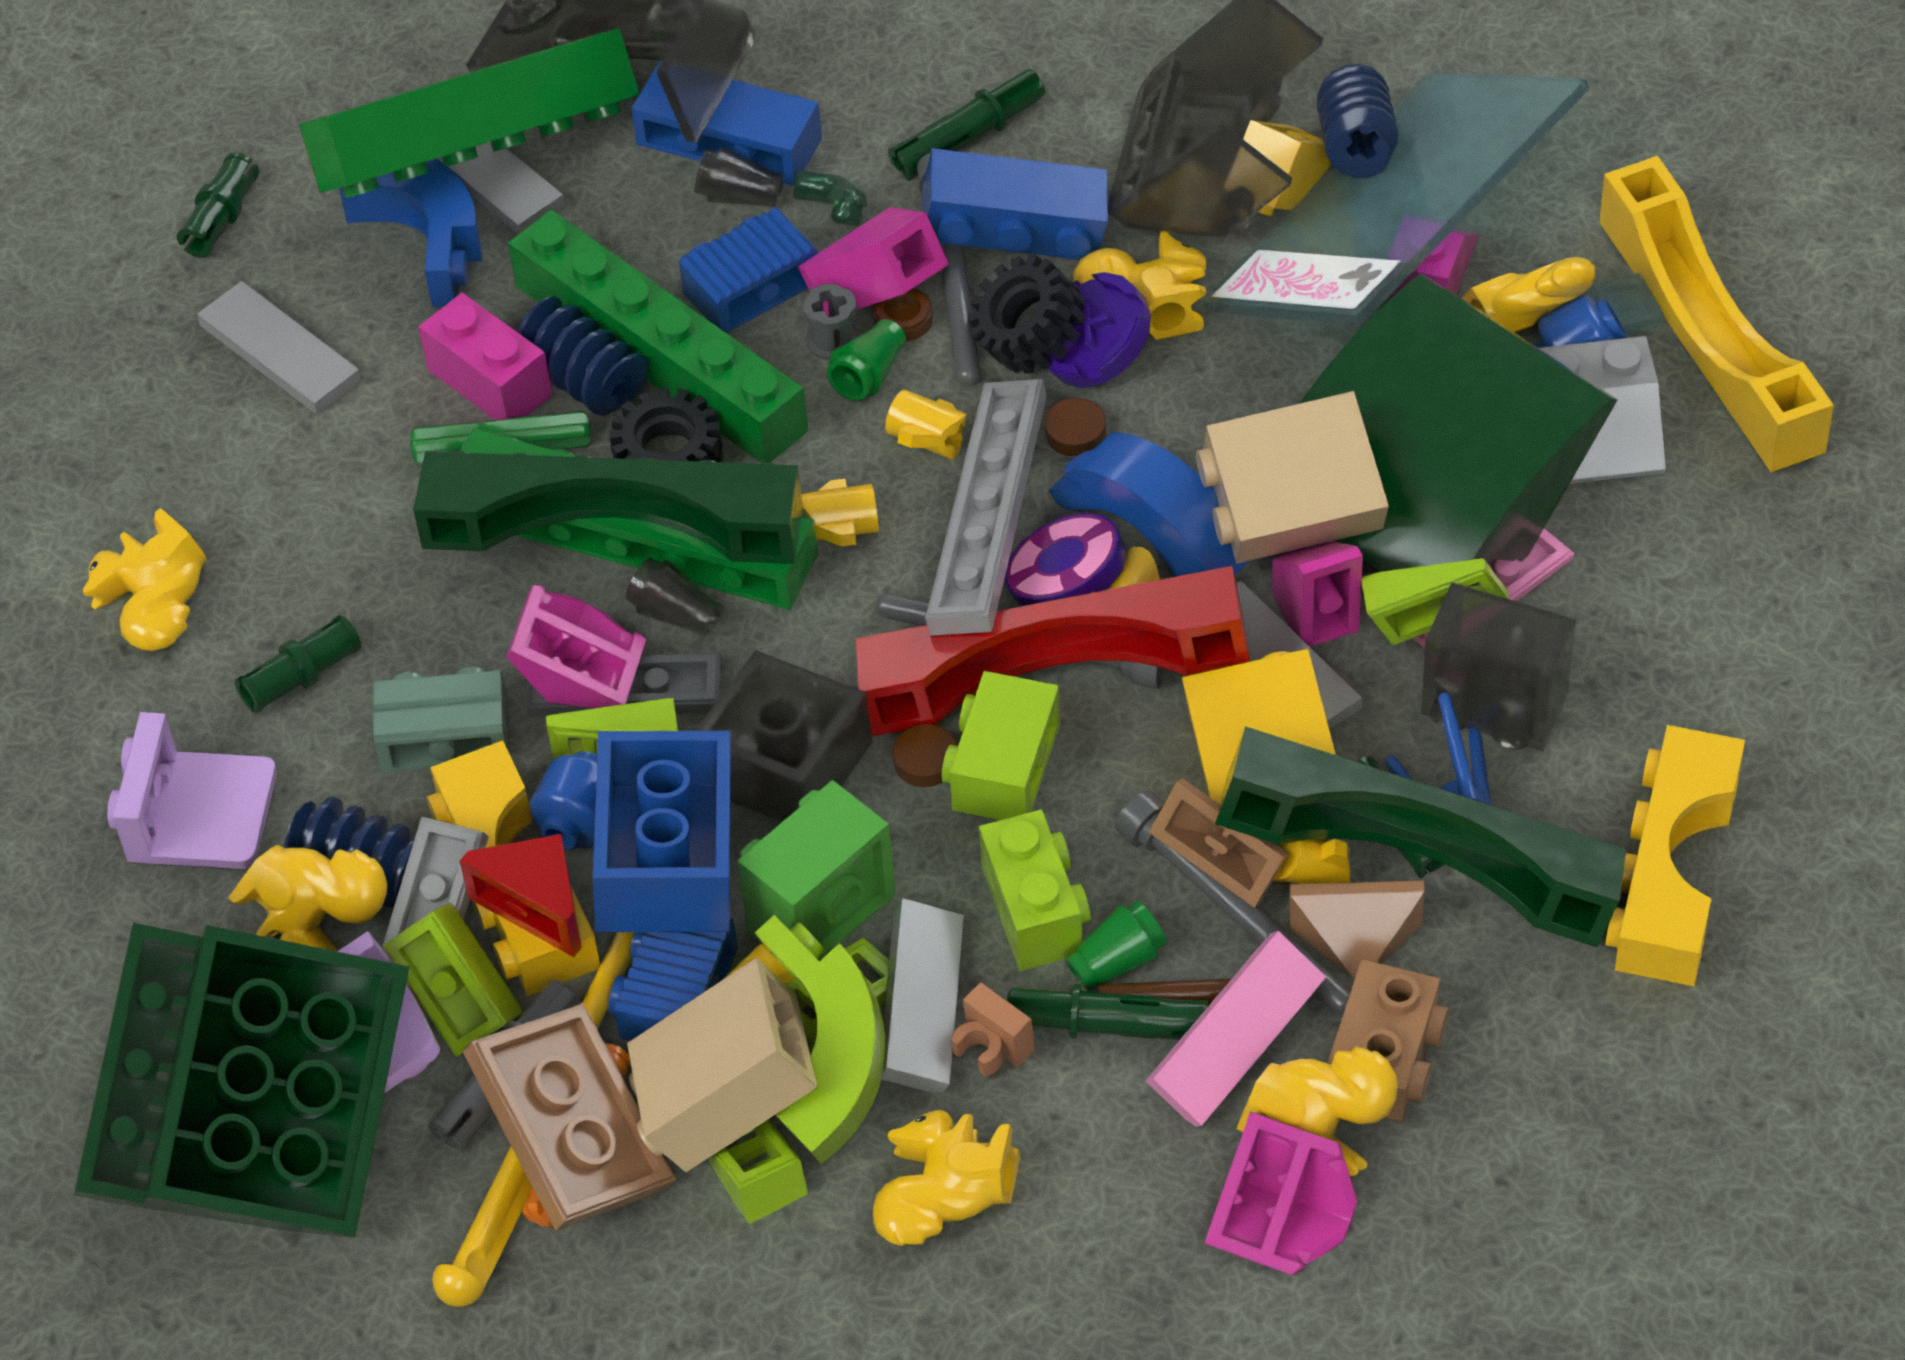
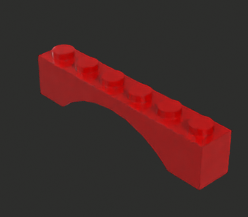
M1232 566L997 611L992 632L930 636L927 625L855 639L859 694L873 736L904 731L920 724H937L956 707L961 705L967 694L976 695L984 671L1016 677L1054 665L1095 660L1141 663L1162 667L1189 676L1250 662L1243 611Z

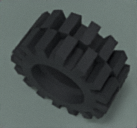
M1028 255L1027 262H1025L1018 256L1011 259L1010 270L1001 264L994 269L998 278L990 282L985 277L979 285L985 291V294L983 296H973L970 304L977 311L968 313V323L974 327L970 330L972 337L1000 364L1002 363L1008 370L1017 373L1018 369H1021L1027 374L1034 373L1035 363L1043 370L1051 366L1052 363L1049 356L1053 353L1061 359L1068 352L1062 345L1067 339L1074 343L1078 339L1080 333L1073 326L1084 325L1086 315L1080 309L1086 305L1084 298L1079 294L1080 290L1049 260L1044 258L1042 261L1037 255ZM1039 301L1032 316L1020 326L1015 327L1018 318L1024 310Z
M668 388L658 389L659 398L652 400L647 391L638 394L639 406L636 407L628 400L621 406L623 416L615 414L611 421L613 430H609L613 458H650L654 460L695 462L710 460L722 462L723 448L717 414L713 407L707 409L706 400L699 395L690 402V395L687 390L679 389L676 398L669 396ZM664 434L682 435L689 441L683 448L670 453H654L644 449L649 440Z

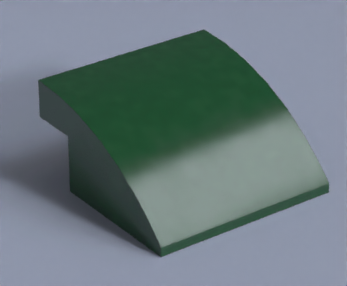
M1419 274L1382 306L1349 340L1321 373L1299 404L1354 391L1389 508L1383 529L1336 541L1357 546L1363 556V560L1383 572L1484 558L1488 565H1490L1492 559L1509 561L1517 559L1518 561H1523L1530 554L1618 399L1428 276ZM1479 582L1472 584L1469 587L1478 586Z
M133 923L73 1196L266 1228L355 1238L410 966L206 925L202 935L197 936Z

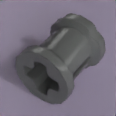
M824 284L810 290L808 296L802 302L804 318L811 325L806 335L807 347L812 354L819 358L830 360L834 350L859 336V331L852 323V317L857 311L855 296L849 289L842 288L836 284ZM825 301L828 302L829 317L823 311V302ZM834 329L839 332V346L834 344Z

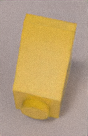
M1251 120L1224 186L1243 194L1239 203L1261 214L1272 216L1275 209L1293 211L1331 166L1325 151L1324 141L1322 138L1295 126Z

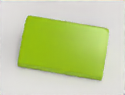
M446 903L382 945L393 963L410 966L407 984L455 1057L462 1054L472 1041L489 1036L507 1024L508 1021L522 1014V1009L451 903Z

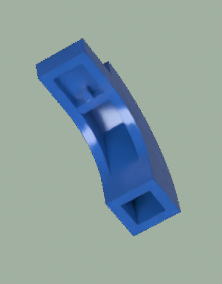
M433 159L426 162L429 173L395 183L392 172L376 177L379 189L353 197L345 198L343 189L339 188L347 223L396 222L413 227L427 237L425 275L432 307L445 306L456 297L457 286L468 285V262L483 261L478 224L470 193L456 173L449 167H444V164L439 160Z
M1112 432L1093 450L1081 453L1069 461L1064 468L1066 474L1049 489L1055 502L1066 510H1104L1129 522L1155 547L1173 577L1228 566L1233 567L1235 575L1249 562L1236 564L1231 544L1221 545L1218 540L1212 513L1213 508L1220 507L1215 489L1212 486L1205 488L1200 475L1194 469L1169 451L1146 439L1130 434Z

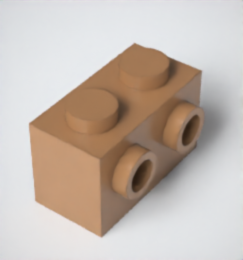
M1361 959L1327 1063H1332L1334 1054L1338 1050L1351 1051L1355 1046L1365 1048L1371 1052L1377 1051L1384 1056L1396 1073L1398 1083L1396 1102L1389 1115L1385 1118L1403 1122L1410 1101L1422 1103L1424 1100L1432 1064L1424 1062L1423 1058L1428 1045L1440 1047L1447 1026L1449 1008L1439 1006L1440 978Z

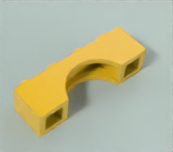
M1667 725L1662 749L1649 748L1642 787L1652 788L1650 802L1637 800L1630 839L1641 842L1638 855L1626 853L1621 892L1629 895L1626 908L1616 907L1609 922L1605 946L1617 948L1615 971L1695 987L1706 936L1711 898L1693 888L1681 877L1670 855L1682 841L1695 833L1706 829L1729 826L1745 746L1744 739Z
M503 740L430 767L436 793L426 796L434 820L484 832L489 836L486 848L511 843L517 834L532 822L525 786ZM573 888L572 893L582 949L575 957L568 955L472 901L482 929L487 930L495 927L501 940L492 945L504 978L509 980L518 976L526 996L542 991L551 981L557 980L564 983L598 970L600 967L595 935Z

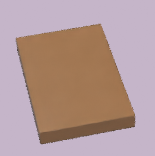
M584 1004L472 1041L463 1051L555 1231L654 1195L670 1187L677 1180L664 1155L657 1156L652 1153L641 1139L637 1128V1123L641 1120L639 1108Z

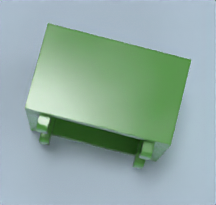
M831 780L820 791H810L799 801V808L762 840H752L741 850V857L737 860L747 932L759 940L755 932L773 915L789 930L800 922L826 950L818 959L819 961L896 896L889 823L834 780Z

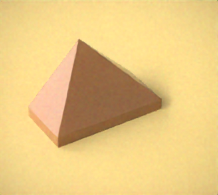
M1181 778L1174 785L1149 833L1254 908L1262 902L1289 853L1274 843L1215 825L1220 804Z
M1424 880L1290 885L1289 928L1349 975L1356 977L1361 959L1381 964L1423 925Z

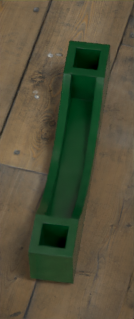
M425 451L413 511L422 549L484 552L510 537L544 525L583 518L616 517L649 521L683 531L711 545L733 562L795 564L803 503L798 465H779L769 462L748 464L722 463L710 460L695 462L654 460L650 458H593L584 455L563 457L536 456L525 453L510 455L468 453L465 451Z
M1246 726L1227 774L1215 825L1277 845L1308 839L1342 838L1377 842L1412 851L1446 864L1481 883L1510 904L1533 927L1597 948L1620 900L1627 850Z

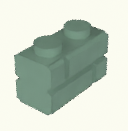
M466 667L459 670L456 674L429 677L415 672H405L396 675L392 680L374 681L373 737L382 773L430 769L432 766L502 740L509 752L508 697L502 670L488 671L481 667Z

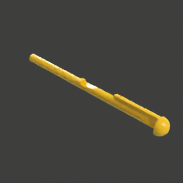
M634 932L616 933L581 1003L586 1007L597 1030L609 1007V997L616 977L618 975L624 976L632 961L631 943ZM510 1146L452 1265H438L433 1272L432 1284L438 1298L447 1305L465 1307L473 1304L481 1297L532 1189V1185L512 1146Z

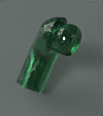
M798 170L796 173L793 189L794 199L834 204L831 217L838 224L858 226L862 222V210L867 207V196L848 179L840 175Z

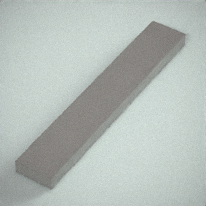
M1043 379L990 382L983 385L925 617L930 636L992 632L1047 397Z

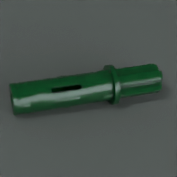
M1027 69L990 92L984 88L978 90L975 93V99L971 100L968 104L932 123L906 141H902L896 146L889 148L888 155L891 164L899 172L902 171L903 176L910 181L918 175L917 164L919 160L930 153L932 148L959 151L994 128L998 131L1005 129L1007 125L1006 119L1044 96L1046 90L1043 82L1034 70Z
M1074 984L1073 993L1013 988L1007 994V1002L1032 1019V1026L1070 1029V1038H1077V1032H1089L1126 1037L1180 1040L1208 1007V1000L1157 998L1155 996L1081 991V984Z

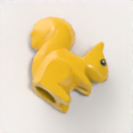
M1167 232L1160 233L1159 258L1137 264L1127 252L1117 248H1102L1081 258L1073 271V282L1078 280L1081 284L1094 280L1095 278L1092 274L1102 272L1120 275L1127 279L1146 298L1151 313L1149 333L1156 340L1201 331L1204 327L1203 317L1193 311L1191 305L1206 295L1205 286L1190 282L1205 276L1206 257L1199 250L1174 239Z
M1568 257L1527 274L1508 273L1471 287L1462 299L1514 333L1534 326L1544 314L1585 293L1595 280V266L1585 258Z
M161 508L155 512L153 518L158 534L145 544H142L126 532L121 533L120 539L124 547L122 555L110 550L98 552L91 560L89 580L83 587V594L87 597H93L91 603L93 609L102 608L126 593H133L134 595L123 606L120 615L121 636L130 645L150 652L173 645L176 639L187 629L186 620L190 614V608L185 604L194 594L199 583L201 570L207 563L205 554L190 533Z
M276 845L254 861L228 899L234 905H244L255 900L267 910L268 915L259 927L256 935L273 937L281 933L282 935L279 940L338 951L319 927L323 917L328 913L341 922L361 924L372 920L382 908L388 884L384 870L376 859L370 858L358 849L351 853L339 849L330 860L316 850L284 848L281 845Z
M1357 1046L1351 1051L1338 1050L1334 1054L1331 1064L1316 1059H1297L1281 1065L1271 1063L1256 1081L1236 1129L1243 1133L1251 1111L1335 1141L1341 1145L1350 1176H1356L1359 1170L1367 1168V1161L1334 1136L1340 1119L1364 1125L1377 1123L1388 1116L1397 1097L1398 1083L1396 1073L1389 1061L1377 1051L1371 1052Z
M935 1110L919 1116L904 1127L892 1129L888 1132V1139L896 1145L894 1149L896 1156L925 1164L923 1174L899 1176L886 1183L876 1194L872 1210L873 1225L877 1233L889 1243L898 1246H904L905 1244L921 1245L926 1238L938 1235L941 1232L943 1222L972 1218L990 1206L1011 1204L1020 1162L1019 1149L1012 1148L1011 1145L1012 1125H1000L989 1143H979L978 1130L973 1129L972 1114H964L954 1126L953 1120L947 1112Z

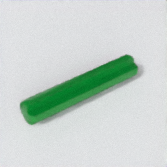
M576 411L415 427L411 430L410 448L414 461L423 463L425 451H461L473 429L495 435L506 434L519 441L552 450L586 447L590 444L591 431L587 413Z

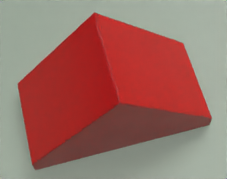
M561 834L467 851L459 860L467 895L470 900L572 957H575L582 949Z

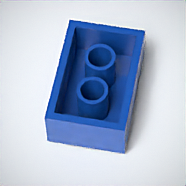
M598 731L593 855L595 932H730L731 732Z

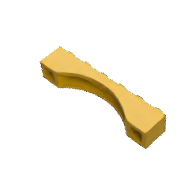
M1655 156L1604 174L1600 225L1769 471L1772 473L1825 454L1834 404L1803 361L1789 358L1773 348L1756 332L1738 309L1723 285L1706 251L1685 193L1661 159Z

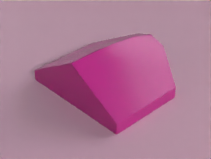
M533 585L527 594L506 657L548 703L601 708L626 704L646 639L637 632L629 633L604 611L588 605L571 595L546 592L545 587Z
M1250 1111L1204 1243L1290 1275L1296 1274L1306 1267L1305 1264L1321 1257L1342 1243L1351 1225L1358 1201L1340 1143Z

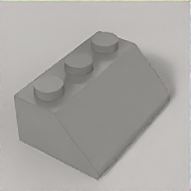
M1646 336L1539 348L1618 399L1570 484L1663 474L1666 472L1659 384Z

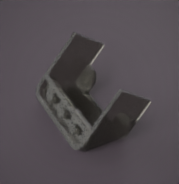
M507 0L466 65L469 71L472 72L620 28L629 59L663 60L656 71L686 142H697L753 45L755 32L747 13L743 9L716 0Z
M1233 0L1163 59L1148 74L1140 86L1107 206L1108 214L1126 228L1213 238H1224L1231 233L1233 235L1242 233L1252 222L1255 214L1290 187L1292 182L1290 175L1243 139L1251 120L1267 122L1272 118L1282 102V97L1278 94L1283 77L1322 46L1323 38L1276 0Z

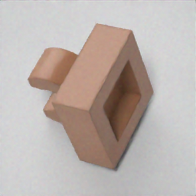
M980 982L963 999L966 1023L960 1025L952 1035L953 1054L960 1058L973 1045L980 1044L986 1046L988 1049L977 1059L979 1073L984 1077L994 1074L1001 1067L1003 1057L1016 1067H1019L1035 1051L1032 1019Z

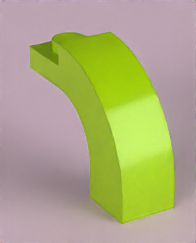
M773 915L755 932V935L777 961L810 994L817 1014V1037L810 1055L817 1088L775 1114V1116L822 1164L842 1148L855 1134L874 1103L882 1079L886 1053L883 1018L870 984L850 954L840 943L819 961L818 959L826 950L800 922L789 930Z

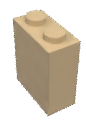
M1354 391L1206 426L1203 449L1196 451L1197 467L1203 486L1205 488L1214 486L1220 506L1212 510L1216 534L1221 545L1231 544L1236 564L1383 529L1389 505Z
M757 958L627 1043L632 1067L629 1083L637 1097L641 1120L637 1123L640 1137L652 1153L657 1156L666 1155L685 1172H688L817 1088L797 994Z

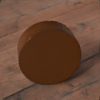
M912 288L903 295L875 303L873 306L874 325L881 319L892 320L904 331L906 342L916 340L925 335L932 326V303L923 292Z
M1069 398L1054 404L1045 416V437L1047 443L1053 450L1066 456H1078L1081 453L1093 450L1106 437V418L1104 412L1097 404L1083 398Z
M932 724L915 725L904 730L896 738L893 745V762L897 775L906 783L916 787H933L942 784L944 757L950 744L956 745L955 739L944 728Z

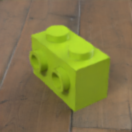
M988 671L983 672L976 695L967 694L962 704L959 730L963 734L959 745L950 744L943 761L942 782L950 784L952 811L997 820L1032 812L1061 724L1059 685Z
M1042 809L979 826L982 870L1019 972L1064 960L1083 942L1082 924L1091 921V914L1082 885L1080 883L1070 885L1065 872L1071 870V861L1062 832L1051 834Z

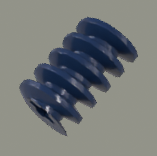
M1363 64L1345 65L1332 71L1322 81L1317 93V111L1319 113L1325 151L1331 165L1340 173L1354 178L1372 177L1385 170L1398 144L1399 130L1396 125V117L1384 76L1373 67Z
M555 295L545 298L535 305L524 317L517 330L520 335L545 352L550 380L561 390H566L574 400L583 403L593 414L605 416L619 409L628 400L631 401L638 395L647 380L649 361L643 354L633 353V349L625 341H616V337L610 330L601 329L600 325L592 317L583 316V313L577 306L569 304L562 306L561 300Z
M332 796L327 798L319 806L318 810L316 804L310 801L304 803L295 812L288 827L284 848L316 850L330 860L339 849L350 853L355 849L362 851L370 858L376 859L384 870L388 886L382 906L389 908L395 906L415 837L410 841V829L401 823L394 825L388 831L387 819L379 814L371 816L366 822L365 811L357 805L349 807L344 812L343 802L339 798Z

